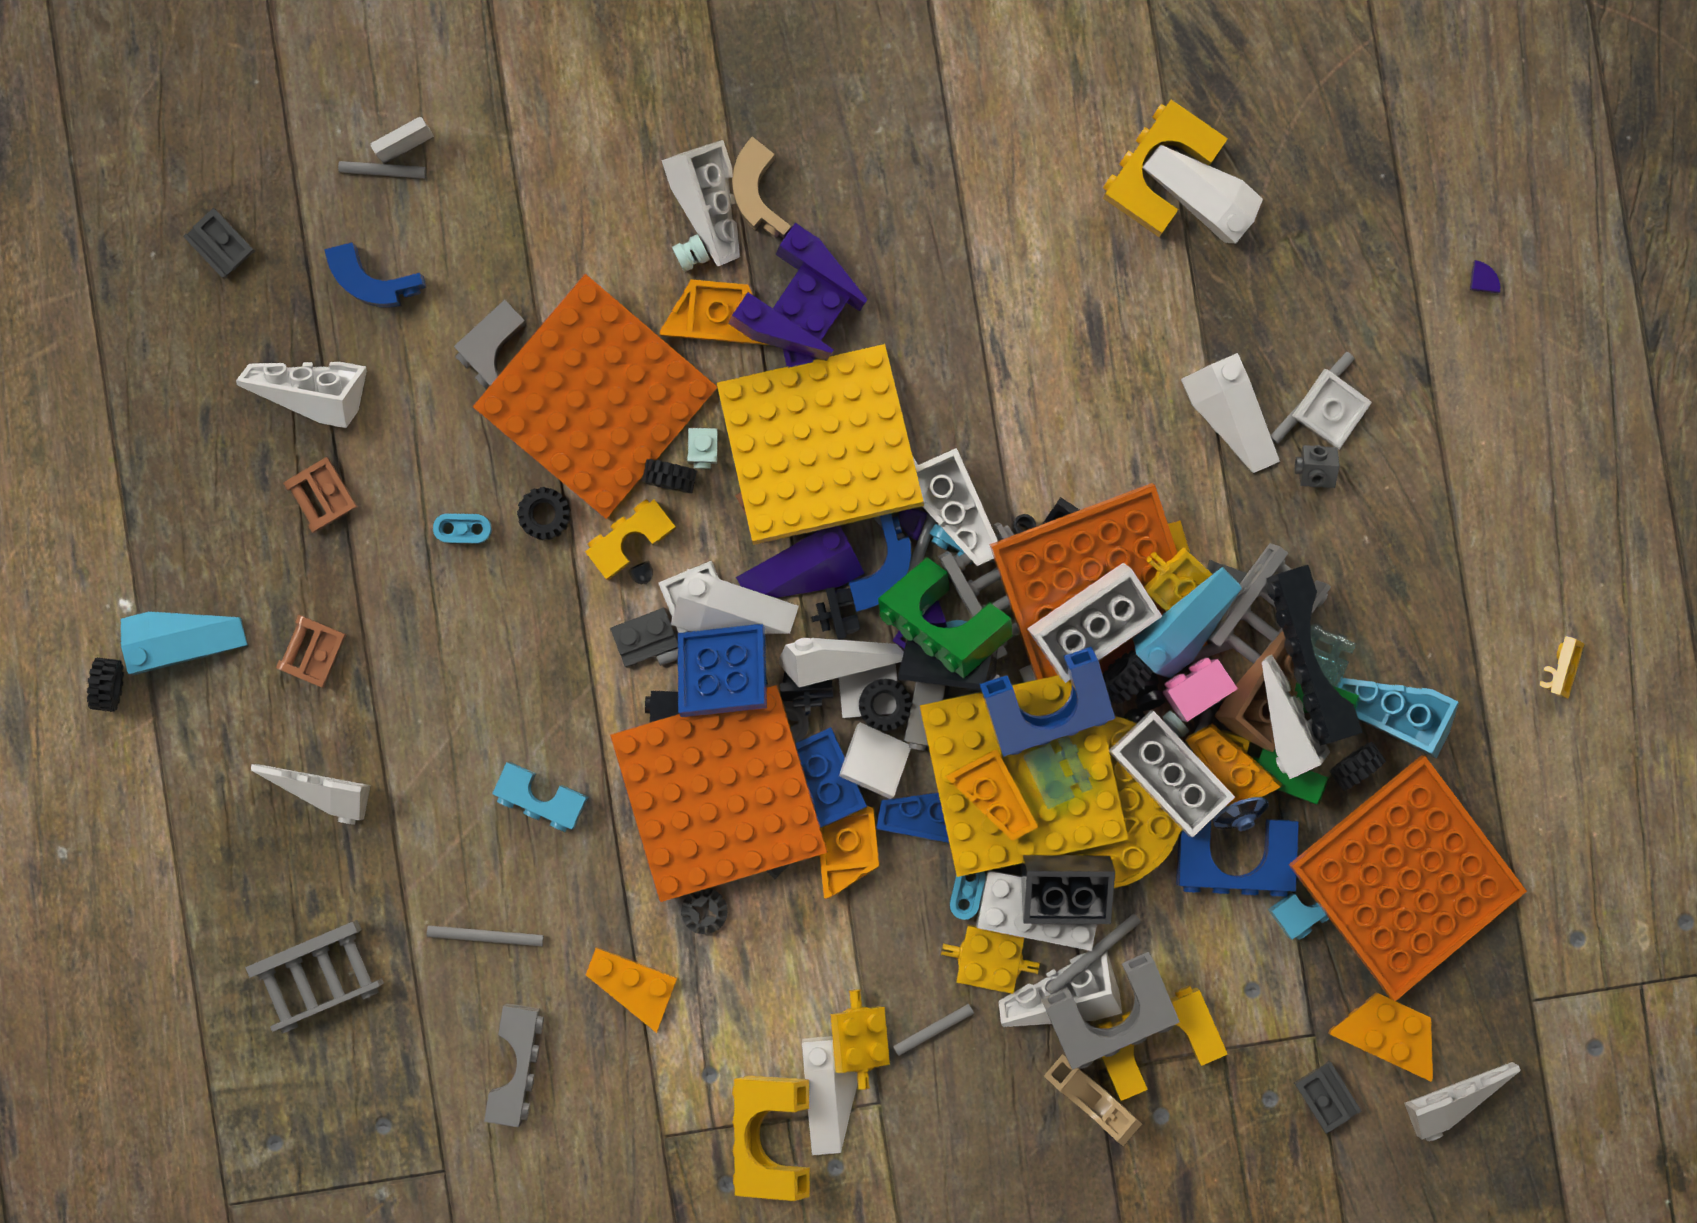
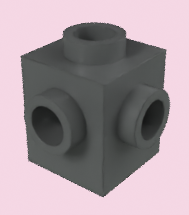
M1303 445L1301 457H1296L1294 468L1295 474L1300 476V486L1335 488L1340 467L1338 448Z

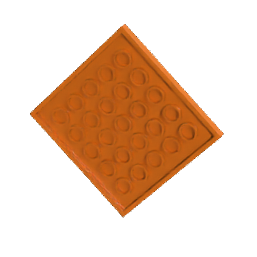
M584 274L472 407L607 519L643 476L646 460H657L717 389V386L587 274Z
M1155 484L1145 485L989 544L1035 679L1057 676V673L1027 628L1122 563H1125L1133 570L1143 587H1145L1157 573V570L1147 562L1148 556L1158 563L1150 555L1151 553L1156 552L1165 562L1171 560L1177 554ZM1152 599L1161 615L1164 614L1166 611ZM1135 636L1098 660L1102 674L1109 669L1108 666L1110 664L1113 665L1118 657L1121 659L1123 654H1128L1132 650L1136 651L1133 641Z
M778 684L767 687V708L681 717L678 714L610 735L660 902L828 852Z
M1423 755L1418 757L1289 864L1299 880L1393 1001L1398 1000L1527 892L1427 757Z

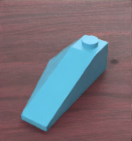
M1221 567L1162 614L1161 618L1133 638L1136 655L1154 673L1172 678L1195 659L1241 591V585L1224 567Z

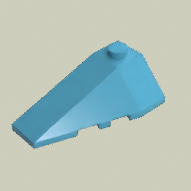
M148 611L121 619V648L128 674L137 675L248 645L240 617Z
M1340 678L1336 686L1360 696L1356 707V713L1360 721L1437 759L1450 733L1459 705L1458 701L1433 689L1381 684L1348 678Z

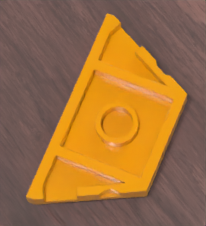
M691 279L671 314L661 327L659 335L769 345L750 339L728 324L748 292L752 294L748 284Z
M867 806V808L821 828L828 851L820 855L824 899H830L880 867L874 808Z
M1374 993L1362 1006L1354 1009L1348 1014L1347 1018L1337 1026H1333L1328 1034L1430 1082L1433 1079L1431 1017L1397 1001H1393L1380 993Z

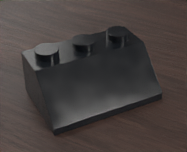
M907 640L898 680L981 690L979 684L991 681L996 677L998 649L963 678L955 671L950 672L935 656L927 655L916 642Z
M1023 855L1021 878L1023 924H1111L1115 869L1111 856Z

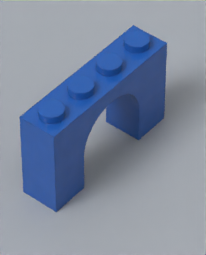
M1092 646L1064 656L1072 689L1068 701L1054 713L1035 716L1024 712L1018 705L1008 675L979 684L1003 757L1010 754H1019L1025 749L1037 745H1045L1054 739L1072 736L1081 730L1093 726H1101L1107 723V721L1115 719L1100 664Z
M1266 819L1264 854L1260 863L1249 873L1235 876L1222 872L1212 859L1210 852L1211 820L1193 838L1189 837L1182 830L1178 837L1176 885L1183 886L1184 892H1201V887L1212 888V893L1230 894V889H1241V894L1259 895V890H1270L1271 896H1288V891L1296 892V874L1289 864L1297 858L1299 822L1295 820Z

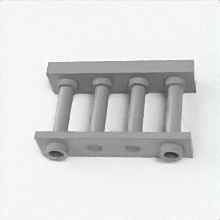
M999 522L993 524L997 532L996 537L998 541L1014 535L1008 525L1003 527ZM946 551L939 555L938 558L944 569L948 572L950 580L973 618L986 606V604L981 606L976 596L980 594V590L1001 579L999 571L995 568L975 581H972V579L966 581L962 571L966 569V565L973 561L966 553L960 556L958 554L952 556L949 551ZM1007 595L992 603L1001 611L1010 607ZM1016 623L1012 625L1013 636L1010 639L1020 634ZM1007 641L998 648L997 659L1008 654L1004 648L1008 644Z
M1269 543L1241 581V591L1207 639L1209 643L1218 647L1227 643L1254 664L1261 655L1233 634V629L1239 620H1245L1267 637L1271 643L1281 633L1282 628L1279 632L1253 613L1250 605L1256 597L1261 596L1275 607L1274 601L1267 593L1268 583L1266 578L1275 573L1291 570L1284 560L1288 555L1287 551L1278 545ZM1318 580L1314 582L1317 595L1312 613L1316 607L1321 606L1327 599V592L1331 588L1327 583Z
M358 920L245 967L249 978L258 975L260 980L263 979L278 1014L280 1022L270 1026L272 1032L281 1029L283 1034L299 1027L297 1021L360 994L362 999L379 993L377 987L384 984L383 979L371 982L354 942L356 939L354 933L362 930ZM336 941L339 942L340 946H344L361 986L346 994L327 952L329 951L328 945ZM312 952L313 957H317L334 999L320 1005L317 1004L301 966V962H303L301 956ZM284 963L286 968H290L307 1008L306 1011L292 1017L274 976L276 973L274 968Z

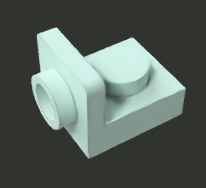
M688 428L687 462L694 464V469H711V464H717L718 429Z

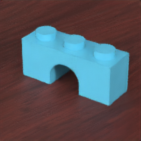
M506 762L492 793L498 797V803L509 808H513L514 804L525 809L523 814L539 820L541 816L551 820L550 826L566 832L567 828L571 830L575 828L588 796L561 785L553 799L546 802L540 801L531 791V784L536 773L512 762Z
M1293 893L1288 894V896H1285L1268 909L1286 936L1292 940L1295 937L1300 940L1312 931L1310 926L1320 920L1323 923L1329 920L1318 903L1306 906Z

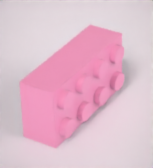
M1208 657L1202 658L1188 667L1191 672L1188 675L1178 674L1165 682L1166 689L1162 692L1181 721L1188 722L1238 688L1218 659L1210 660Z

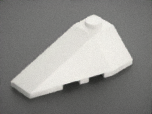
M304 362L302 367H286L284 363L248 364L236 380V383L246 390L316 422L347 428L359 410L367 369L366 366L344 362H330L329 367H313L312 362Z
M957 448L915 466L924 501L923 508L977 566L993 560L994 557L989 544L995 543L998 540Z
M800 638L795 643L785 645L779 658V665L798 687H803L902 662L904 651L897 644Z
M1271 654L1262 661L1275 749L1278 756L1276 757V762L1281 772L1287 773L1289 779H1292L1320 766L1330 751L1326 744L1320 746L1319 741L1314 737L1312 719L1308 721L1305 719L1303 703L1299 697H1291L1289 693L1291 691L1290 683Z
M1107 951L1061 989L1063 990L1068 987L1084 1021H1096L1122 1013L1119 988ZM1084 954L1070 959L1071 964L1057 972L1054 969L1046 973L1047 978L1034 985L1027 984L1016 990L1013 994L999 1000L1001 1025L1003 1027L1052 1024L1041 1000L1051 995L1047 991L1046 986Z
M832 1036L802 1039L805 1079H809L808 1117L812 1155L841 1153L858 1084L857 1072L836 1073Z
M1511 1062L1405 1102L1404 1104L1416 1135L1422 1140L1426 1138L1427 1141L1441 1138L1443 1136L1442 1132L1452 1128L1519 1073V1065Z

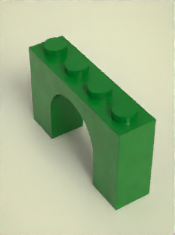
M927 557L878 598L879 615L887 625H893L900 630L907 640H913L920 645L927 655L935 656L950 672L955 671L965 678L1013 636L1012 621L1008 615L989 603L968 622L958 627L941 628L928 623L923 618L925 611L946 594L950 588L948 572Z
M1296 682L1294 690L1297 692L1296 698L1299 697L1303 703V691L1301 685ZM1333 686L1342 697L1354 704L1356 710L1360 696ZM1303 704L1304 714H1305V713H1309V712L1305 709L1304 704ZM1263 748L1260 758L1254 757L1256 762L1282 783V786L1277 789L1278 791L1319 806L1329 780L1328 777L1309 770L1289 779L1287 773H1282L1277 765L1276 757L1278 756L1276 749L1274 752H1270Z

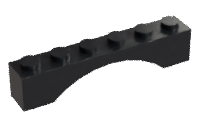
M1309 565L1266 578L1268 583L1267 593L1274 601L1277 611L1276 621L1284 632L1286 639L1285 649L1292 657L1294 663V676L1303 691V704L1310 713L1314 737L1321 746L1363 733L1354 704L1342 697L1329 683L1321 671L1314 654L1310 621L1317 590Z

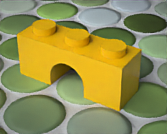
M645 499L633 509L636 512L627 520L624 516L610 526L613 531L605 537L599 534L587 544L590 548L585 553L606 580H610L631 564L623 551L624 541L629 535L641 533L655 545L676 529V526L655 499L651 502Z

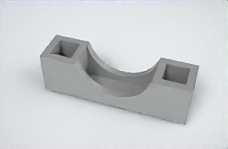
M508 1003L503 1006L498 1035L507 1040L513 1047L517 1058V1068L514 1077L509 1083L492 1089L489 1092L484 1122L519 1127L522 1124V1120L527 1121L530 1103H526L525 1100L527 1091L532 1092L535 1074H530L531 1063H536L538 1059L539 1045H535L536 1033H542L544 1017L539 1016V1008Z

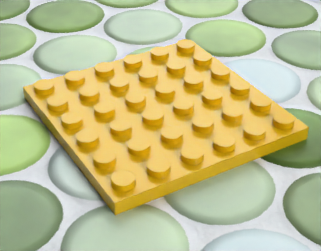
M885 344L830 356L827 361L817 359L803 365L790 368L787 366L717 383L753 545L924 506Z
M1057 675L1015 684L1012 687L1018 705L1024 712L1035 716H1043L1054 713L1064 706L1070 697L1072 684L1071 680L1065 683ZM982 692L919 705L957 877L1023 863V855H1061L1128 840L1103 725L1093 726L1081 730L1075 735L1063 736L1052 740L1048 744L1037 745L1025 749L1019 754H1010L1003 757ZM997 749L1038 828L1012 841L945 776Z

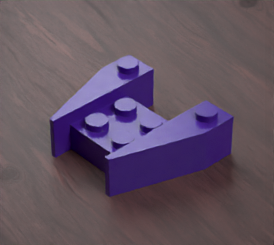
M794 223L779 245L775 255L796 268L798 272L773 308L748 292L733 313L728 324L752 340L827 361L834 349L821 340L846 303L861 311L867 298L822 241L797 223Z

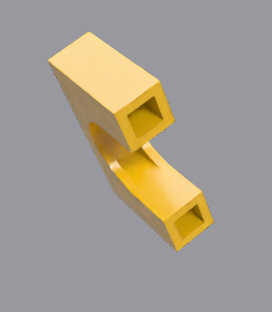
M1172 99L1167 106L1162 103L1152 116L1156 120L1150 130L1144 127L1135 140L1139 143L1134 153L1128 150L1119 163L1123 169L1117 177L1112 174L1103 186V189L1106 190L1103 197L1104 200L1158 237L1161 236L1179 209L1158 196L1147 186L1142 171L1145 157L1154 149L1159 148L1160 145L1174 146L1184 150L1198 161L1210 165L1228 139Z
M1186 986L1175 991L1176 996L1170 999L1180 1021L1175 1025L1184 1031L1197 1062L1203 1066L1228 1055L1200 990L1197 987L1192 989L1191 986ZM1131 1011L1121 1015L1123 1018L1121 1021L1112 1024L1111 1020L1097 1025L1096 1028L1106 1029L1115 1027L1125 1021ZM1130 1044L1121 1048L1113 1056L1101 1057L1121 1101L1148 1090L1134 1058V1045Z
M765 1076L735 1078L732 1089L734 1098L732 1123L734 1127L733 1156L735 1173L733 1175V1185L735 1186V1196L797 1201L810 1197V1168L785 1166L773 1162L765 1154L760 1142V1126L767 1113L770 1111L798 1112L809 1109V1079Z

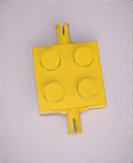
M1185 547L1167 562L1161 559L1156 552H1153L1150 555L1158 563L1150 556H1148L1147 562L1157 570V573L1144 589L1153 600L1167 611L1213 574Z
M967 924L965 939L960 947L943 943L941 955L958 958L959 969L956 983L1011 994L1014 993L1016 978L1021 971L1038 974L1040 962L1023 960L1022 948L1024 937L979 929Z
M861 989L849 990L851 1008L840 1013L830 1014L836 1073L857 1072L858 1090L870 1089L868 1071L875 1067L890 1065L885 1007H863Z

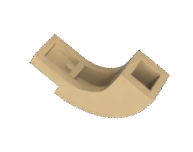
M751 137L739 153L734 165L732 177L734 198L740 214L751 228L756 230L761 222L765 224L763 229L774 238H777L779 235L784 239L791 226L762 202L758 192L760 180L774 162L775 154L754 137Z
M1062 1054L1044 1075L1051 1084L1085 1111L1122 1146L1127 1143L1142 1125L1126 1107L1082 1069L1075 1068L1072 1070L1065 1055Z

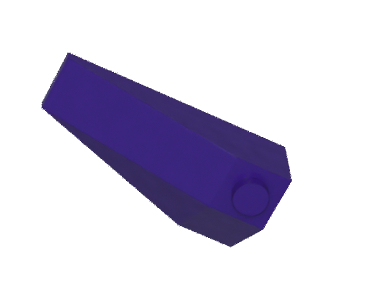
M840 525L815 532L737 576L736 579L741 587L774 598H780L831 587L837 588L864 574V571Z

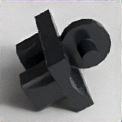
M834 587L825 589L831 612H826L824 602L817 603L818 615L810 617L811 622L820 621L822 632L831 630L828 619L833 618L838 640L845 639L846 635L860 630L857 614L841 618L839 607L854 604L851 589L834 590Z
M784 671L783 683H780V693L782 701H793V708L805 707V716H810L811 707H822V699L833 698L832 680L798 687Z

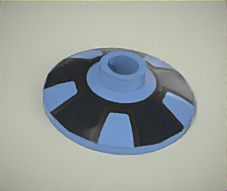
M1252 797L1235 802L1222 809L1214 817L1213 823L1219 829L1238 828L1239 831L1248 830L1255 825L1254 820L1259 818L1268 809L1269 803L1263 797Z

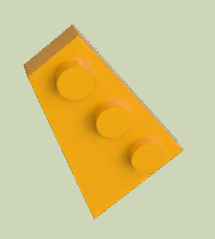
M1210 724L1186 738L1193 753L1235 796L1226 807L1247 798L1263 797L1282 786L1279 780L1215 725Z
M997 749L945 776L1012 841L1038 828Z
M598 947L595 948L586 972L588 978L657 1033L678 977Z

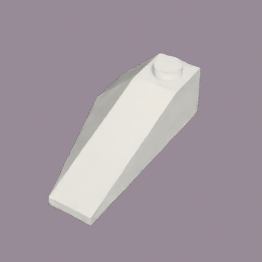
M717 141L661 160L672 192L716 265L720 266L740 258L737 223L732 219L731 205L735 204L734 194H730L729 178L733 177L724 141Z
M1163 145L1159 146L1142 167L1224 243L1236 244L1255 221L1263 200L1243 180Z
M1238 353L1181 379L1195 410L1207 420L1213 430L1224 439L1231 450L1252 473L1280 462L1251 382Z
M687 569L671 625L693 632L763 624L765 634H790L799 606Z
M251 765V771L324 812L338 816V822L355 825L356 820H363L365 817L370 785L266 765Z

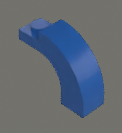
M353 242L324 249L329 268L337 282L353 297L366 304L384 308L402 306L400 294H403L404 297H411L420 294V289L427 288L424 276L421 273L387 281L376 280L368 276L362 267L357 246Z
M891 513L880 516L887 543V556L884 564L877 572L870 576L849 581L856 611L878 605V598L908 572L911 561L909 536L897 538L896 534L902 533L898 516L892 517Z

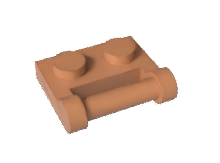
M328 457L283 483L287 491L291 490L310 523L308 527L312 533L318 532L328 524L357 508ZM308 481L326 514L322 517H319L301 484Z
M298 614L295 621L297 623L283 659L278 661L276 668L324 688L347 634ZM309 628L314 631V634L298 668L293 663Z

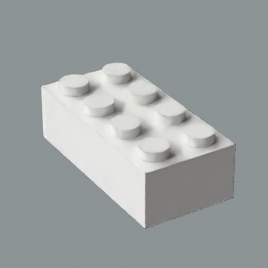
M1122 563L1027 628V630L1057 675L1066 683L1070 680V676L1064 659L1065 655L1092 646L1097 659L1100 660L1157 621L1162 615L1133 570L1125 563Z
M1154 711L1146 714L1109 750V753L1189 837L1193 838L1235 798Z
M995 870L986 871L976 921L977 928L1092 951L1097 924H1023L1022 876Z

